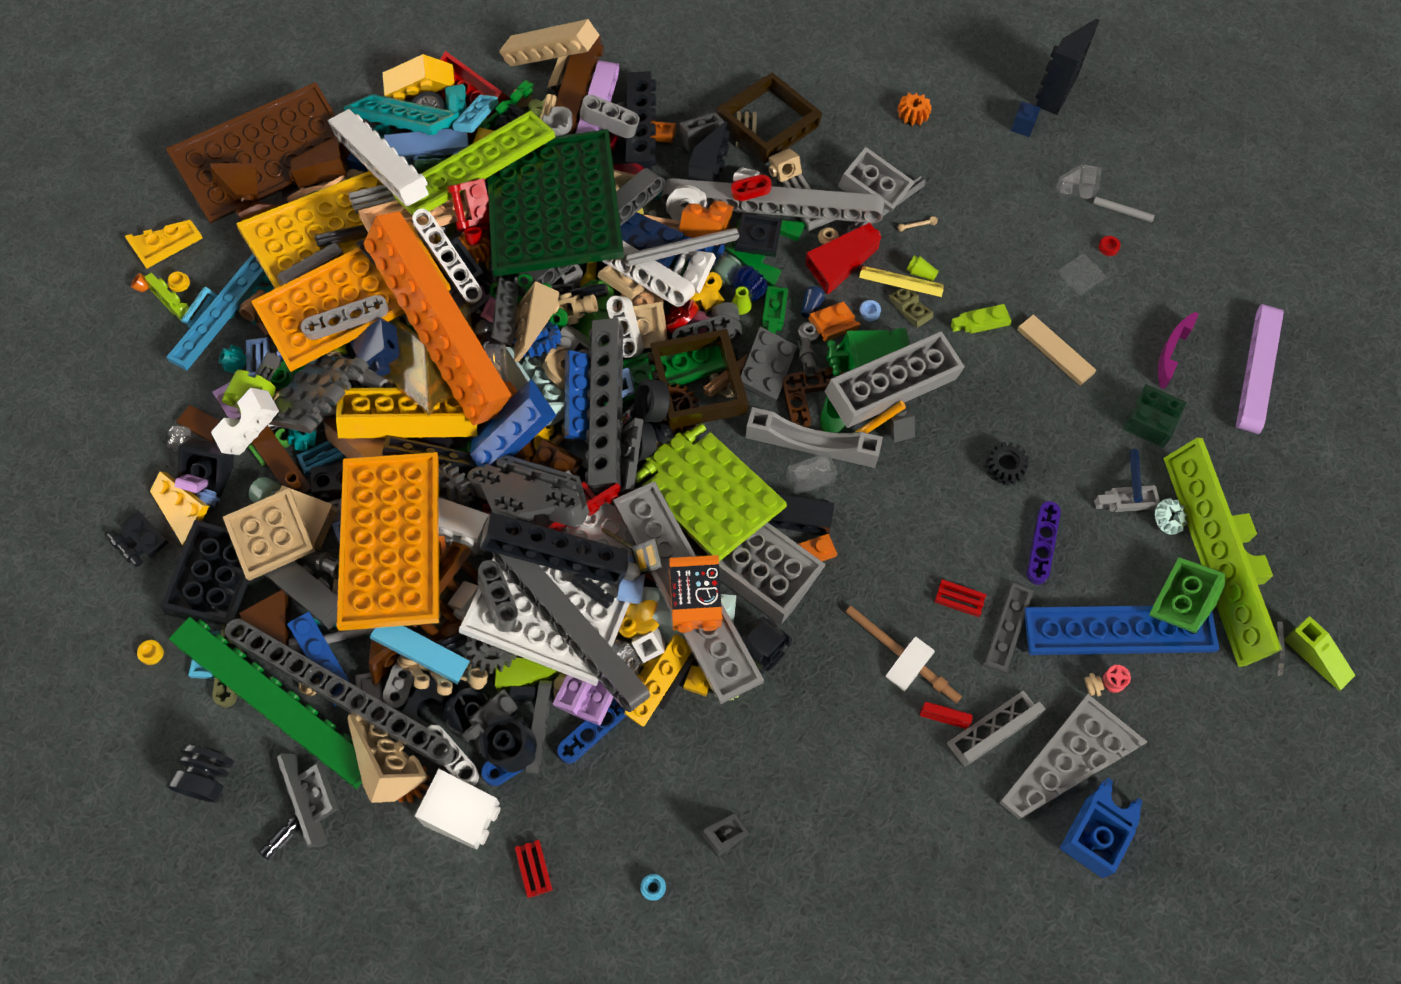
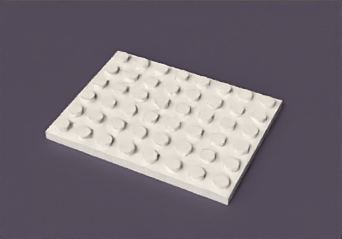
M604 503L595 514L587 515L586 520L581 525L572 528L566 527L561 531L628 550V556L633 557L632 551L601 531L602 528H606L631 545L636 546L613 505ZM545 514L534 515L535 525L548 527L554 523ZM539 565L612 647L629 606V602L617 600L619 586L590 579L603 588L605 594L608 592L615 598L613 604L608 609H605L599 604V600L596 602L582 592L581 587L577 588L571 583L575 574ZM503 570V575L518 608L517 621L513 630L501 632L495 627L481 590L478 588L459 628V633L592 685H597L598 679ZM486 573V574H485L486 577H493V576H494V575L491 574V573ZM493 594V595H492V596L495 597V598H502V597H503V596L500 595V594ZM509 615L501 616V618L506 620L511 619Z

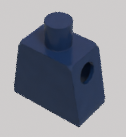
M382 318L368 326L356 339L350 341L356 356L366 361L369 365L368 369L377 372L380 376L387 375L390 372L389 364L399 357L397 328Z

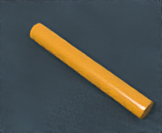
M899 401L853 433L871 432L904 410L906 405L903 401Z

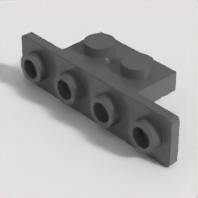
M499 278L497 281L491 337L494 338V343L502 346L505 343L511 346L514 342L519 287L503 278Z
M281 753L277 756L279 768L294 805L295 815L302 828L303 838L308 847H323L328 842L320 821L339 810L323 764H316L303 772L296 754Z

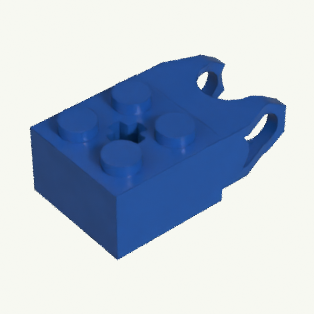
M1110 778L1103 780L1098 789L1086 798L1059 848L1102 879L1116 872L1136 833V828L1140 822V808L1142 806V800L1137 798L1132 800L1126 809L1117 807L1111 797L1113 780Z

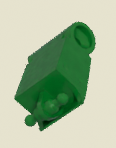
M897 328L891 332L889 330L847 331L840 344L835 345V341L829 340L827 342L829 351L826 359L830 366L833 367V375L839 376L841 370L843 373L849 372L909 346L910 341L907 329Z

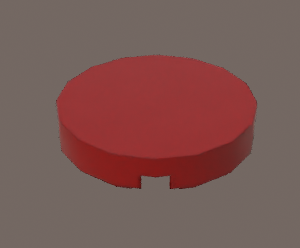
M689 299L680 307L674 305L669 310L671 313L668 316L664 315L667 334L673 333L677 328L685 326L696 315L698 305L693 299Z

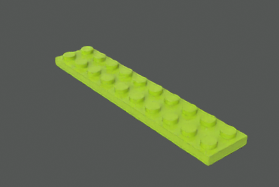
M1195 438L1163 459L1179 503L1185 506L1183 509L1184 513L1187 514L1185 520L1188 523L1187 526L1201 565L1225 573V588L1216 606L1238 667L1247 666L1282 651L1204 440L1203 438Z

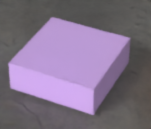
M186 474L175 480L174 487L197 493L207 488L208 481Z

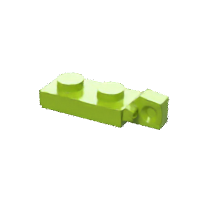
M152 273L145 276L150 291L173 315H176L181 320L189 309L187 303H180L181 301L174 291L170 292L163 279H157Z
M1005 304L960 314L959 317L952 319L950 325L953 332L965 329V332L972 334L1009 326L1011 319Z

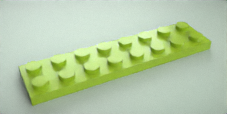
M529 111L423 172L422 175L428 184L425 187L429 195L408 207L394 194L393 196L412 216L419 209H426L430 212L452 199L451 193H448L447 186L477 179H486L554 139V130L532 111Z

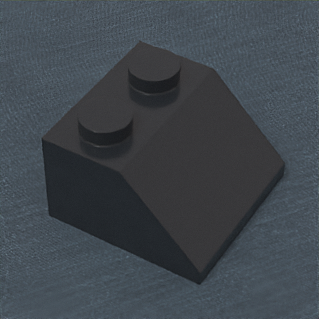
M191 438L179 445L177 478L189 474L206 479L208 481L206 489L216 492V497H221L234 466V454L221 453L217 443Z

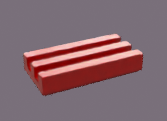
M942 579L934 603L980 617L987 594ZM945 595L955 600L977 606V609L943 598L941 596Z
M925 702L920 712L921 717L963 729L969 727L973 717L972 714L930 702Z
M540 840L515 847L527 897L531 898L553 891ZM534 848L537 850L546 887L543 888L540 885L531 850ZM524 851L527 852L536 887L534 891L531 890L522 855Z

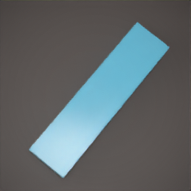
M405 626L375 628L370 635V639L458 684L470 662Z

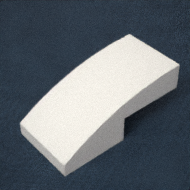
M915 636L887 673L886 678L905 692L934 654L935 650Z

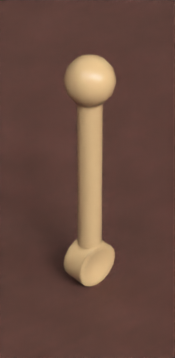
M933 216L930 220L906 225L900 223L897 226V230L904 231L906 228L926 224L936 225L938 219Z

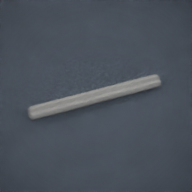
M736 228L627 253L624 257L625 265H637L736 241L739 238V233Z

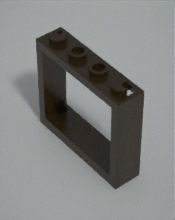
M773 72L762 77L752 86L749 85L744 91L734 95L716 109V113L727 122V131H730V136L764 164L769 162L770 156L788 149L820 126L822 112ZM770 90L803 118L768 142H764L734 117L733 114Z
M727 329L650 343V352L647 353L649 366L653 365L654 367L652 378L664 381L667 387L668 384L661 357L719 346L734 400L674 411L669 392V409L664 421H668V425L672 429L748 414L749 403Z

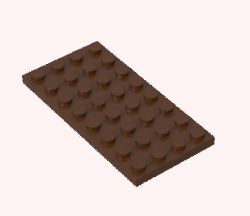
M314 82L166 148V152L211 224L235 213L236 209L247 205L241 203V201H235L212 182L211 163H255L258 201L263 200L291 185L297 184L296 181L291 180L288 169H291V160L334 138L335 135L328 120L336 115L319 86ZM341 143L346 161L350 151Z

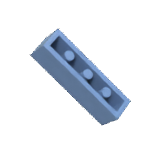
M453 128L441 129L435 135H426L424 132L384 135V139L389 147H394L398 155L405 158L408 165L441 163L470 146L468 132L454 131Z

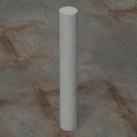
M1095 197L1093 202L1094 205L1151 223L1155 216L1100 197Z

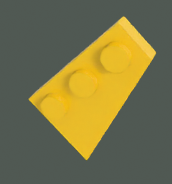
M191 220L166 225L164 229L157 231L146 230L143 231L144 234L137 236L132 234L125 236L146 269L203 238Z

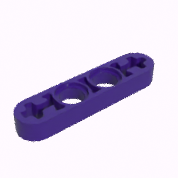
M1051 501L1043 503L1037 515L1027 569V578L1035 585L1043 584L1048 579L1051 570L1061 514L1060 507ZM1047 509H1051L1052 516L1049 519V521H1046L1048 513L1046 512ZM1040 529H1049L1051 537H1043L1040 534ZM1036 549H1045L1048 553V557H1039L1036 553ZM1038 564H1042L1040 574L1042 575L1040 578L1036 577L1035 573Z

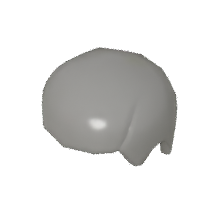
M553 107L548 116L543 115L542 121L554 130L555 137L563 136L572 128V112L566 107Z

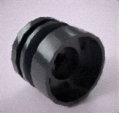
M183 744L180 752L188 757H178L176 762L186 767L185 771L172 770L166 788L191 798L217 803L224 786L214 779L215 777L227 778L229 772L220 767L231 768L234 760L209 747Z

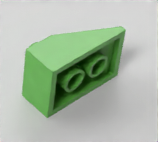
M1179 557L1149 615L1182 629L1197 633L1216 606L1225 588V573Z

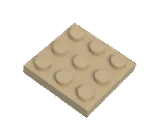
M289 488L223 517L245 577L249 581L315 552L293 493Z

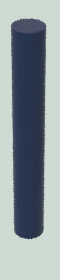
M1131 449L1130 464L1133 501L1141 503L1143 501L1139 451Z

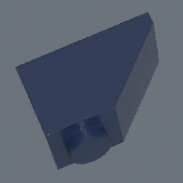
M1022 101L1011 132L1030 137L1041 106Z

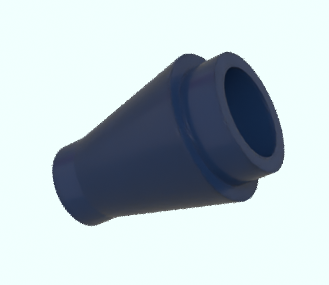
M809 286L805 290L803 307L800 313L803 317L809 318L811 313L816 312L825 299L824 290L817 286Z

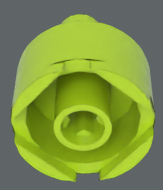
M237 370L223 395L222 402L240 409L237 402L250 388L269 391L274 400L277 391H275L276 387L259 375L253 378L248 376V371Z

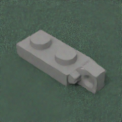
M1154 485L1142 486L1143 501L1141 503L1133 501L1132 487L1113 488L1111 491H1106L1105 495H1098L1094 503L1096 509L1109 508L1111 512L1156 510L1160 499L1157 488Z

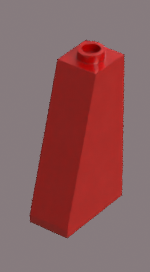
M867 223L807 252L805 264L826 294H829L879 249L881 234L871 223Z

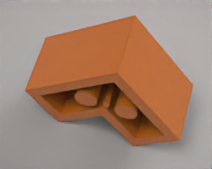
M715 200L709 209L696 203H688L682 211L679 231L685 236L695 238L728 230L734 206L728 205L724 201Z

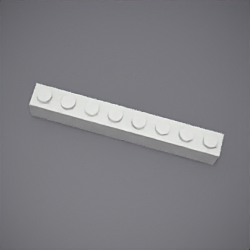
M348 109L328 120L335 137L338 136L339 141L406 207L429 195L425 187L428 185L425 177L422 174H418L412 164L408 165L405 158L399 156L394 147L390 148L384 138L381 139L375 130L372 131L367 122L363 123L358 114L355 115Z

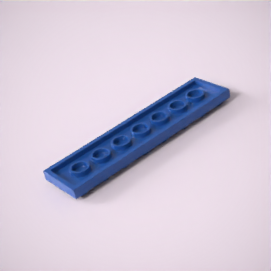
M1153 606L1025 608V627L1029 655L1217 652L1219 645L1212 612L1197 633H1193L1151 617L1149 614Z

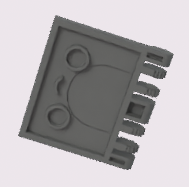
M327 355L309 362L301 371L294 375L292 382L280 391L279 396L274 401L279 412L269 424L312 433L317 427L316 423H320L323 420L319 413H329L332 410L331 405L335 406L345 395L344 390L351 388L352 385L348 380H358L361 376L360 374H363L369 365L358 357L346 359Z

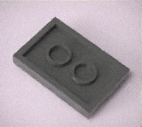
M760 326L755 333L740 371L744 388L771 402H775L778 399L783 379L787 375L797 345Z

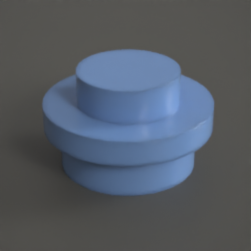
M204 489L203 492H197L196 495L212 508L220 501L216 497L217 493L208 489Z

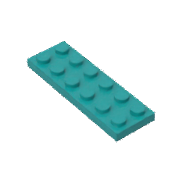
M374 94L344 106V111L350 109L355 115L358 114L361 119H367L369 122L393 125L399 129H411L412 132H424L426 135H435L443 128L452 127V124L459 118L458 112Z

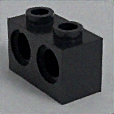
M343 464L311 467V493L315 498L325 502H330L335 498H342ZM329 483L326 487H321L323 484Z

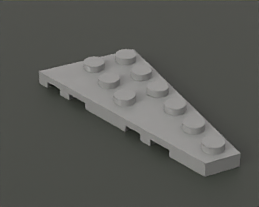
M1087 694L1000 801V804L1016 818L1021 819L1143 746L1147 741Z

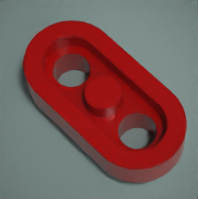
M756 175L737 180L731 185V195L737 201H745L767 195L772 188L771 179L766 175Z

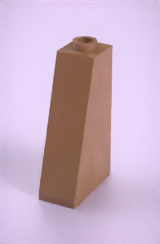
M336 417L323 420L326 439L347 458L385 456L382 455L385 444L384 438H338Z

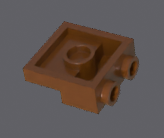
M542 439L531 463L562 472L569 470L572 475L579 476L582 470L580 465L583 459L547 439Z

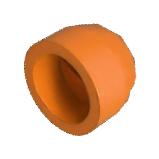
M138 273L132 281L131 288L139 292L148 290L149 287L145 276Z

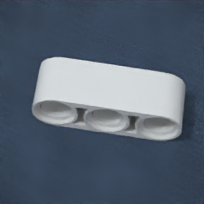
M625 296L610 297L607 301L609 318H618L622 325L625 321L628 324V330L626 332L623 331V357L628 358L641 355L644 349L631 300ZM619 300L622 302V309L620 311L617 309ZM630 342L634 346L632 353H630L628 350V344Z
M438 725L428 726V729L436 734H440L449 741L454 752L457 753L456 758L450 764L444 766L452 776L472 786L476 785L479 780V773L471 760L443 728ZM422 735L423 741H425L426 735ZM447 747L439 748L436 751V756L441 757L445 755ZM467 769L473 771L470 778L461 779L463 771Z

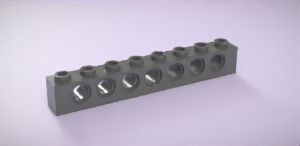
M618 318L592 320V329L589 330V339L592 343V348L588 351L591 362V369H588V379L591 382V388L587 391L590 402V409H587V419L590 423V428L586 431V438L589 443V450L586 451V461L589 464V468L585 473V480L594 493L604 492L616 483L621 486L624 328ZM607 422L604 427H600L603 423ZM603 443H607L605 447L600 448ZM607 464L603 469H599L601 465Z

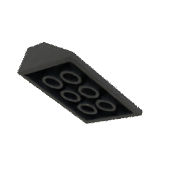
M1095 19L1061 40L1059 46H1054L1050 55L1053 60H1049L1045 69L1048 74H1044L1040 83L1043 88H1039L1035 97L1038 99L1037 105L1041 106L1040 109L1058 115L1080 73L1099 24V19Z
M194 520L160 605L165 615L184 620L191 617L196 622L200 619L204 623L227 625L236 618L249 580L245 577L227 528Z

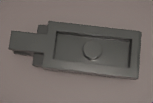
M505 688L498 691L469 717L471 726L462 733L466 742L476 739L482 732L484 733L488 727L487 724L492 719L504 715L510 716L518 709Z

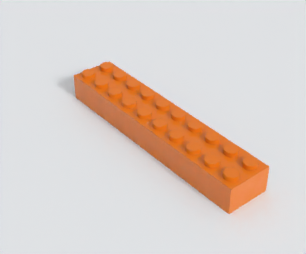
M401 212L377 215L364 241L366 251L370 253L376 268L383 275L387 286L392 290L399 306L402 307L407 315L409 323L413 325L420 341L425 345L432 361L437 365L442 378L449 385L454 398L458 400L471 424L474 426L495 419L510 398V391Z

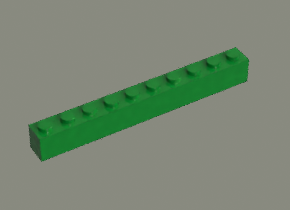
M189 617L169 638L178 649L356 790L362 784L352 738L346 733L342 736L335 731L337 727L328 719L320 720L317 717L318 712L309 704L305 707L298 702L300 698L291 690L283 691L280 688L282 684L272 675L269 678L262 674L264 670L254 661L251 664L245 661L246 655L235 647L231 650L227 647L228 641L217 633L213 636L208 632L211 628L200 619L196 622Z

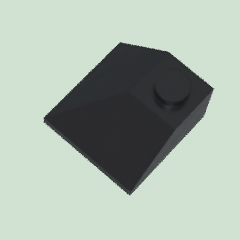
M458 237L452 240L450 243L476 280L483 274L482 269ZM449 253L441 256V259L448 263L454 259ZM431 255L433 260L437 264L438 268L440 269V271L442 272L445 279L450 285L451 290H449V293L451 294V296H454L457 293V291L455 290V288L453 287V285L451 284V282L449 281V279L447 278V276L445 275V273L443 272V270L441 269L433 255ZM461 271L455 272L453 275L458 281L466 278L465 274Z

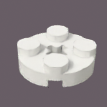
M691 185L677 186L670 193L666 202L667 213L672 217L671 220L681 221L682 211L685 209L682 203H696L708 209L706 194Z

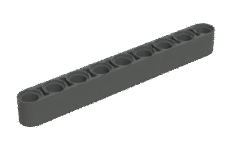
M645 168L616 191L620 225L625 223L662 191L665 184L662 177ZM574 265L522 272L515 277L513 283L519 287L518 292L525 296L526 291L524 287L518 284V277L524 273L530 274L533 279L532 284L536 281L541 284L546 282L552 285ZM523 276V283L528 284L527 277Z
M493 553V557L501 569L624 710L632 712L650 698L649 690L538 564Z

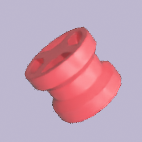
M1121 665L1111 666L1102 677L1103 686L1112 693L1122 691L1131 680L1130 672Z

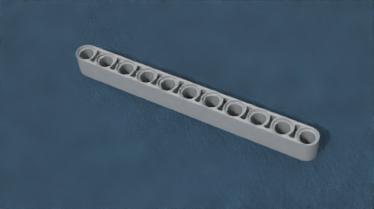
M667 179L661 194V202L666 205L670 193L677 186L691 185L706 194L708 209L715 200L724 201L728 205L734 206L733 212L877 223L882 220L885 203L883 197L874 194L771 186V191L767 195L745 201H737L731 195V185L733 183L685 179ZM689 202L682 203V205L686 207Z

